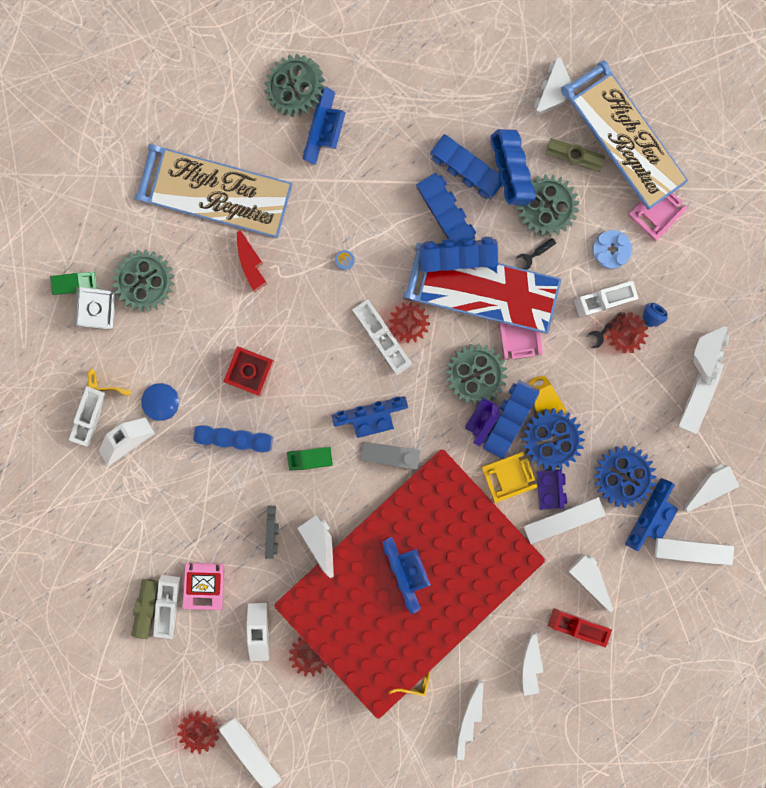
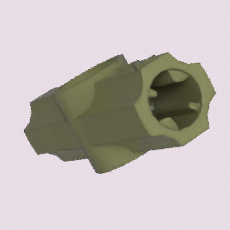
M550 138L545 155L566 161L570 165H579L597 172L601 171L605 160V155L583 149L580 145H571ZM577 151L580 158L573 159L570 153Z
M142 579L139 598H137L133 614L135 618L131 633L132 637L148 639L151 621L155 615V601L159 581Z

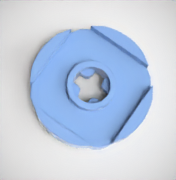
M609 230L600 234L593 244L595 260L607 269H616L624 265L632 253L629 237L616 230ZM611 244L617 248L614 255L607 251V247H611Z

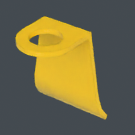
M94 369L88 371V387L99 391L118 390L126 396L132 394V391L127 388H97V377Z
M537 376L531 379L529 385L540 390L534 403L536 416L537 412L544 415L545 409L551 414L552 408H555L556 414L562 409L564 415L567 410L548 378ZM538 380L544 381L540 386L533 385Z
M427 673L425 675L421 690L412 688L409 691L397 688L389 693L402 691L425 696L430 674Z

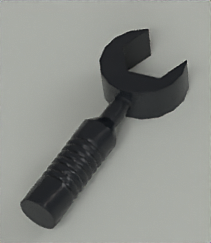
M553 238L549 239L536 248L530 256L528 254L518 255L516 259L522 257L527 262L526 267L522 269L528 270L532 265V258L543 254L554 246L556 241Z
M619 312L607 323L601 332L592 331L587 335L593 334L598 338L597 345L591 348H598L603 344V334L611 331L625 318L622 312Z

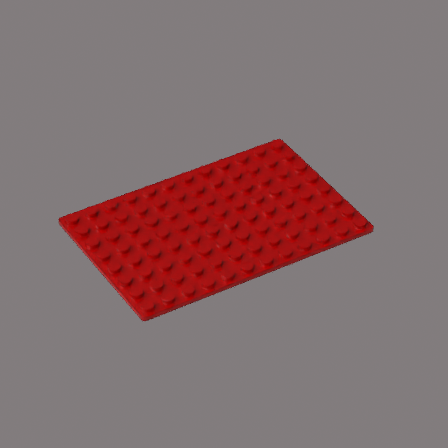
M441 449L332 550L334 575L332 578H329L318 563L275 603L274 607L375 718L380 719L407 693L396 691L390 694V691L397 688L410 691L545 562V559L451 456ZM393 537L399 555L417 549L430 582V586L414 591L421 608L414 614H410V611L405 606L404 596L397 586V578L391 571L388 556L383 551L382 541Z

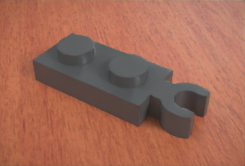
M271 505L267 507L265 559H273L274 554H278V543H275V535L279 534V524L276 523L275 519L276 506Z

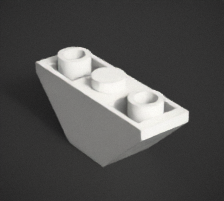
M557 57L555 63H550L547 73H550L548 80L544 79L540 89L543 91L541 98L537 97L533 108L536 109L534 115L544 114L562 106L565 102L566 97L561 93V87L571 84V80L561 58Z
M725 326L700 337L694 353L693 363L708 385H711L712 379L717 378L719 372L717 364L718 362L722 363L725 353L722 351V348L727 346L730 335H727L728 327Z
M147 418L121 423L105 435L99 452L107 466H110L154 435L155 432Z
M267 602L248 603L247 644L250 661L270 660Z

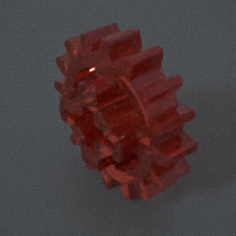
M403 302L401 309L396 306L397 312H391L390 315L394 319L389 320V323L393 324L389 329L395 330L393 336L399 335L400 342L405 338L407 344H409L410 339H413L416 343L417 337L424 338L422 332L428 333L425 326H430V323L426 322L429 315L423 314L426 309L420 310V304L413 307L412 302L409 303V306H406ZM407 310V314L403 318H398L400 313ZM414 311L421 316V319H417L413 315ZM409 314H411V320L415 322V324L411 325L410 331H408L407 324H404V321L408 320ZM397 325L404 328L405 334L399 331ZM416 327H421L418 333L412 335V331Z
M622 312L620 317L614 316L615 322L609 321L611 328H607L606 331L610 332V335L606 339L612 340L609 344L610 346L616 345L615 351H619L622 348V353L626 354L627 350L629 353H634V348L641 350L640 344H646L643 338L649 336L644 334L648 327H643L645 320L639 321L640 315L633 317V312H628L626 317L625 312ZM629 320L633 321L637 327L632 326ZM630 330V334L624 336V332ZM617 339L623 340L626 346L619 343Z
M298 637L299 643H292L295 649L289 650V653L293 654V656L289 657V661L295 662L292 668L298 667L297 673L299 674L301 671H304V676L311 672L313 677L315 676V671L321 674V667L327 668L328 665L309 645L304 649H299L301 645L307 642ZM309 651H312L313 656L311 659H307L308 656L305 655ZM298 658L303 660L304 666L298 661ZM320 662L317 666L311 667L313 663Z
M199 710L196 711L195 715L190 712L188 714L189 719L184 717L182 719L184 724H179L178 728L182 729V731L177 733V736H182L179 742H185L184 749L190 747L191 753L195 749L198 750V754H201L202 749L208 752L209 746L214 747L216 745L214 741L219 739V736L215 735L220 732L219 728H215L218 721H212L213 715L207 717V711L203 715H200ZM194 721V726L187 729L188 724ZM197 728L200 732H203L201 736H199L198 733L195 732ZM211 736L210 740L204 743V738Z

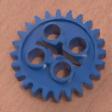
M552 408L551 414L545 409L544 415L537 412V419L531 417L533 423H526L529 430H523L527 437L522 438L523 441H527V444L522 447L529 449L526 455L532 454L530 461L538 460L536 466L539 467L543 463V469L545 470L550 465L552 471L555 470L556 465L559 470H562V464L569 467V460L576 462L573 456H581L577 450L584 449L579 443L585 441V439L579 436L584 433V431H578L581 424H574L576 417L569 419V412L563 416L562 409L556 414L555 408ZM559 422L565 426V430L562 433H558L555 430V426ZM540 427L546 430V436L543 438L537 436V429ZM552 434L554 437L565 434L570 435L568 438L556 440L555 444L548 442L537 445L538 441L550 439ZM563 441H567L570 446L566 452L560 449V444ZM544 446H549L551 449V453L547 457L541 453Z
M626 445L623 446L622 451L619 446L615 447L616 452L609 449V456L602 454L604 461L597 460L601 466L594 467L596 471H599L598 474L593 475V477L599 480L594 483V485H600L597 492H604L602 499L609 497V504L615 500L616 507L621 502L623 508L627 507V503L634 507V501L642 504L640 498L642 497L647 500L646 492L653 493L649 487L656 486L655 483L651 482V479L657 478V476L651 474L656 468L649 467L653 461H646L648 455L641 456L642 450L640 449L635 453V447L633 446L629 451ZM620 458L626 461V465L622 469L617 466V461ZM613 467L621 473H627V477L637 481L640 485L636 486L628 480H623L622 476L614 473L610 468ZM640 468L642 476L636 479L634 477V470ZM610 475L616 477L614 485H609L607 482ZM630 484L633 491L631 494L626 495L624 487Z

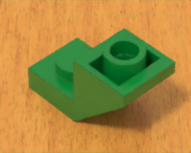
M95 272L50 276L52 295L76 293L77 287L97 289Z
M316 447L287 452L289 471L333 466L331 447Z

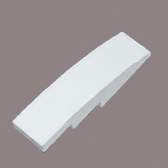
M368 299L352 309L396 375L413 365Z
M718 362L717 368H719L717 378L712 379L711 385L706 384L701 374L698 373L678 427L697 434L724 367L723 364Z
M599 497L526 524L524 528L532 544L601 518L606 514Z
M656 538L654 557L732 565L734 546Z
M478 679L471 692L462 715L457 738V760H464L465 741H473L474 722H482L483 681Z
M235 717L219 727V731L263 788H272L281 781L280 775L270 765L268 758L257 747L255 740Z

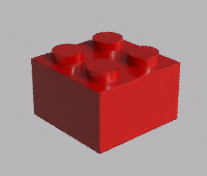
M237 346L223 382L262 396L275 361Z

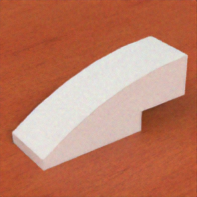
M633 281L579 297L574 299L579 318L639 298Z
M86 386L73 422L75 424L69 438L70 441L86 447L91 445L104 401V392Z
M161 575L159 579L153 637L173 639L181 577Z
M535 631L530 633L522 657L521 685L524 696L539 693L536 674L544 673Z

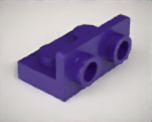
M484 398L481 399L465 425V429L474 435L473 443L481 446L499 418L500 406Z
M562 470L536 471L539 509H564V504H567V494L563 493V485H566L565 473L562 474Z

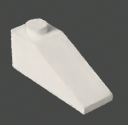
M723 464L714 466L712 472L706 475L682 507L683 510L689 512L740 487L730 466H723Z
M315 515L297 529L322 570L329 578H332L334 576L332 536L328 531L330 526L325 519L320 520Z
M582 554L567 571L611 613L613 607L600 569L596 566L598 562L590 554L588 556Z

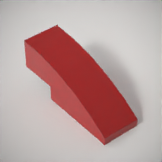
M241 230L237 232L239 259L247 281L253 291L256 292L267 285V282L257 269L263 263Z
M556 608L553 609L547 625L553 630L605 648L612 629Z

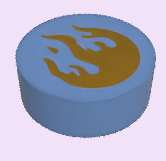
M346 250L340 251L335 258L336 265L342 270L352 268L355 262L353 254Z

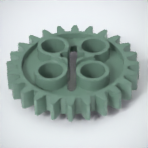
M298 54L295 55V58L288 55L287 61L282 57L281 64L275 62L276 69L270 68L273 72L272 75H266L270 79V81L264 82L269 87L264 90L268 94L266 99L271 102L270 105L277 112H281L284 116L288 114L293 117L295 113L301 116V111L307 114V108L314 109L313 103H320L317 97L323 96L320 90L325 89V86L320 84L325 81L321 76L323 72L319 69L320 66L317 63H314L311 58L308 59L305 55L302 58ZM302 70V73L297 76L298 71ZM286 78L285 82L280 85L281 81ZM309 86L308 91L304 92V89ZM292 95V99L287 101L288 97Z
M545 174L543 180L537 176L536 183L530 180L535 190V199L539 201L540 206L533 208L528 204L517 207L518 211H522L519 214V218H525L522 224H529L528 231L534 228L535 235L538 231H541L542 237H544L545 232H548L550 237H552L554 231L559 235V229L566 232L567 228L565 225L572 226L573 224L570 219L576 220L577 217L573 213L579 212V209L574 207L579 205V201L574 200L578 194L571 193L574 187L567 188L569 181L563 184L561 183L562 177L556 181L554 175H552L551 179H548ZM551 188L555 190L556 194L553 197H549L545 194V191ZM538 192L543 195L547 204L552 203L551 210L558 216V220L554 218L549 208H544L545 202L537 194ZM558 204H564L567 210L565 212H559L556 209V206ZM543 215L550 216L551 221L549 223H543L540 217Z
M137 250L136 256L130 252L129 259L123 256L124 263H117L121 268L114 269L118 275L112 277V279L117 281L112 287L118 288L114 293L116 295L121 294L118 300L121 302L126 300L124 304L126 307L132 304V310H135L138 306L140 312L143 311L144 307L150 312L151 306L157 310V303L164 306L163 299H170L167 293L174 292L169 287L175 285L174 282L170 281L175 275L169 274L173 269L172 267H166L169 262L167 260L161 262L163 256L159 255L156 258V252L153 251L149 255L148 250H145L143 255ZM143 263L149 264V270L147 272L141 271V265ZM129 275H133L135 280L132 284L128 285L126 278ZM142 277L146 279V285L141 283ZM160 277L161 285L154 287L153 280ZM136 287L133 292H130L132 288ZM143 289L146 290V297L139 299L138 292Z
M478 343L474 349L473 345L470 344L469 350L463 346V353L456 351L458 357H450L453 364L447 363L451 370L445 371L446 374L450 375V378H447L446 381L452 383L448 389H455L452 395L460 394L459 401L463 397L466 398L465 404L472 400V404L475 406L477 400L480 402L482 398L491 402L490 396L496 399L498 397L495 392H503L500 385L506 386L502 379L508 378L507 375L503 374V371H506L507 368L501 367L505 361L498 360L501 354L493 355L494 348L490 352L487 351L488 345L481 349L480 343ZM477 357L485 358L486 364L484 367L477 366ZM460 365L468 367L469 372L467 375L459 373L458 368ZM489 366L492 367L491 370L479 375V380L475 377L461 383L462 379L474 373V369L478 372ZM486 374L494 376L492 384L485 383L484 376ZM469 382H474L477 385V390L474 393H470L467 390Z

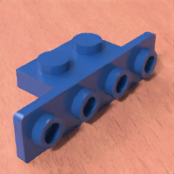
M326 86L325 89L321 90L323 96L318 97L320 103H317L313 115L312 125L308 133L302 158L313 165H316L321 147L336 149L346 114L343 110L331 109L335 92Z
M396 396L390 400L374 402L371 405L357 406L347 411H338L331 416L334 427L353 422L356 437L360 438L394 429L390 413L407 409L408 404L405 396Z
M663 478L659 480L632 532L625 542L626 546L638 552L647 536L655 540L656 538L664 537L678 511L677 507L667 502L675 486L674 483Z
M390 537L382 541L383 551L389 558L390 568L397 578V586L404 596L405 606L410 611V614H414L421 609L414 591L430 586V582L417 549L399 555L394 539Z

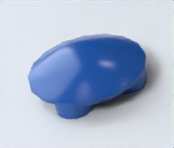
M156 383L149 386L141 398V406L144 413L156 421H165L172 418L179 407L177 391L164 383Z

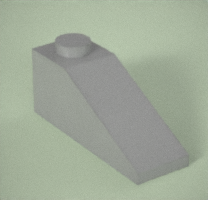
M363 442L360 461L418 470L420 450Z

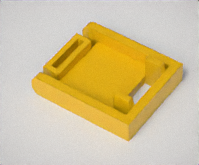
M525 451L481 467L494 503L538 487L537 483L530 486L528 482L535 480L528 459L519 460V457L526 455ZM493 473H496L502 489L497 492L494 491L489 477Z

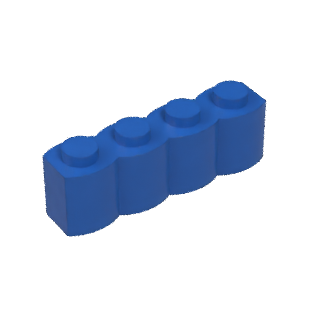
M497 129L491 134L490 141L495 152L496 165L500 170L499 175L504 187L506 202L508 205H528L535 200V190L530 182L531 174L526 165L525 153L521 148L520 135L517 130Z
M445 134L430 152L433 162L439 166L441 164L445 165L448 168V173L454 177L460 176L463 179L462 182L467 187H475L478 190L477 193L484 199L490 198L492 200L502 186L500 175L497 171L490 168L486 163Z
M434 173L416 184V188L448 240H454V242H460L464 238L475 240L474 235L476 231L474 227L466 223V214L462 208L458 209L454 202L457 200L451 191L448 192L445 185L447 183L442 175L438 176L437 173Z
M482 237L481 240L477 241L472 238H464L460 242L444 240L443 243L439 244L433 241H426L419 245L421 272L498 266V243L493 237Z
M521 380L517 384L513 382L508 392L511 394L509 399L503 400L499 408L502 412L491 432L488 433L483 441L484 450L502 459L508 452L540 393L539 389Z
M200 425L195 427L193 441L201 445L214 444L218 447L232 446L239 450L252 449L257 452H269L272 450L273 436L267 433L253 434L246 430L234 431L229 428L216 429L212 426Z

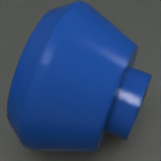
M652 302L645 305L642 317L644 319L643 322L647 326L658 327L668 320L666 310L659 304Z

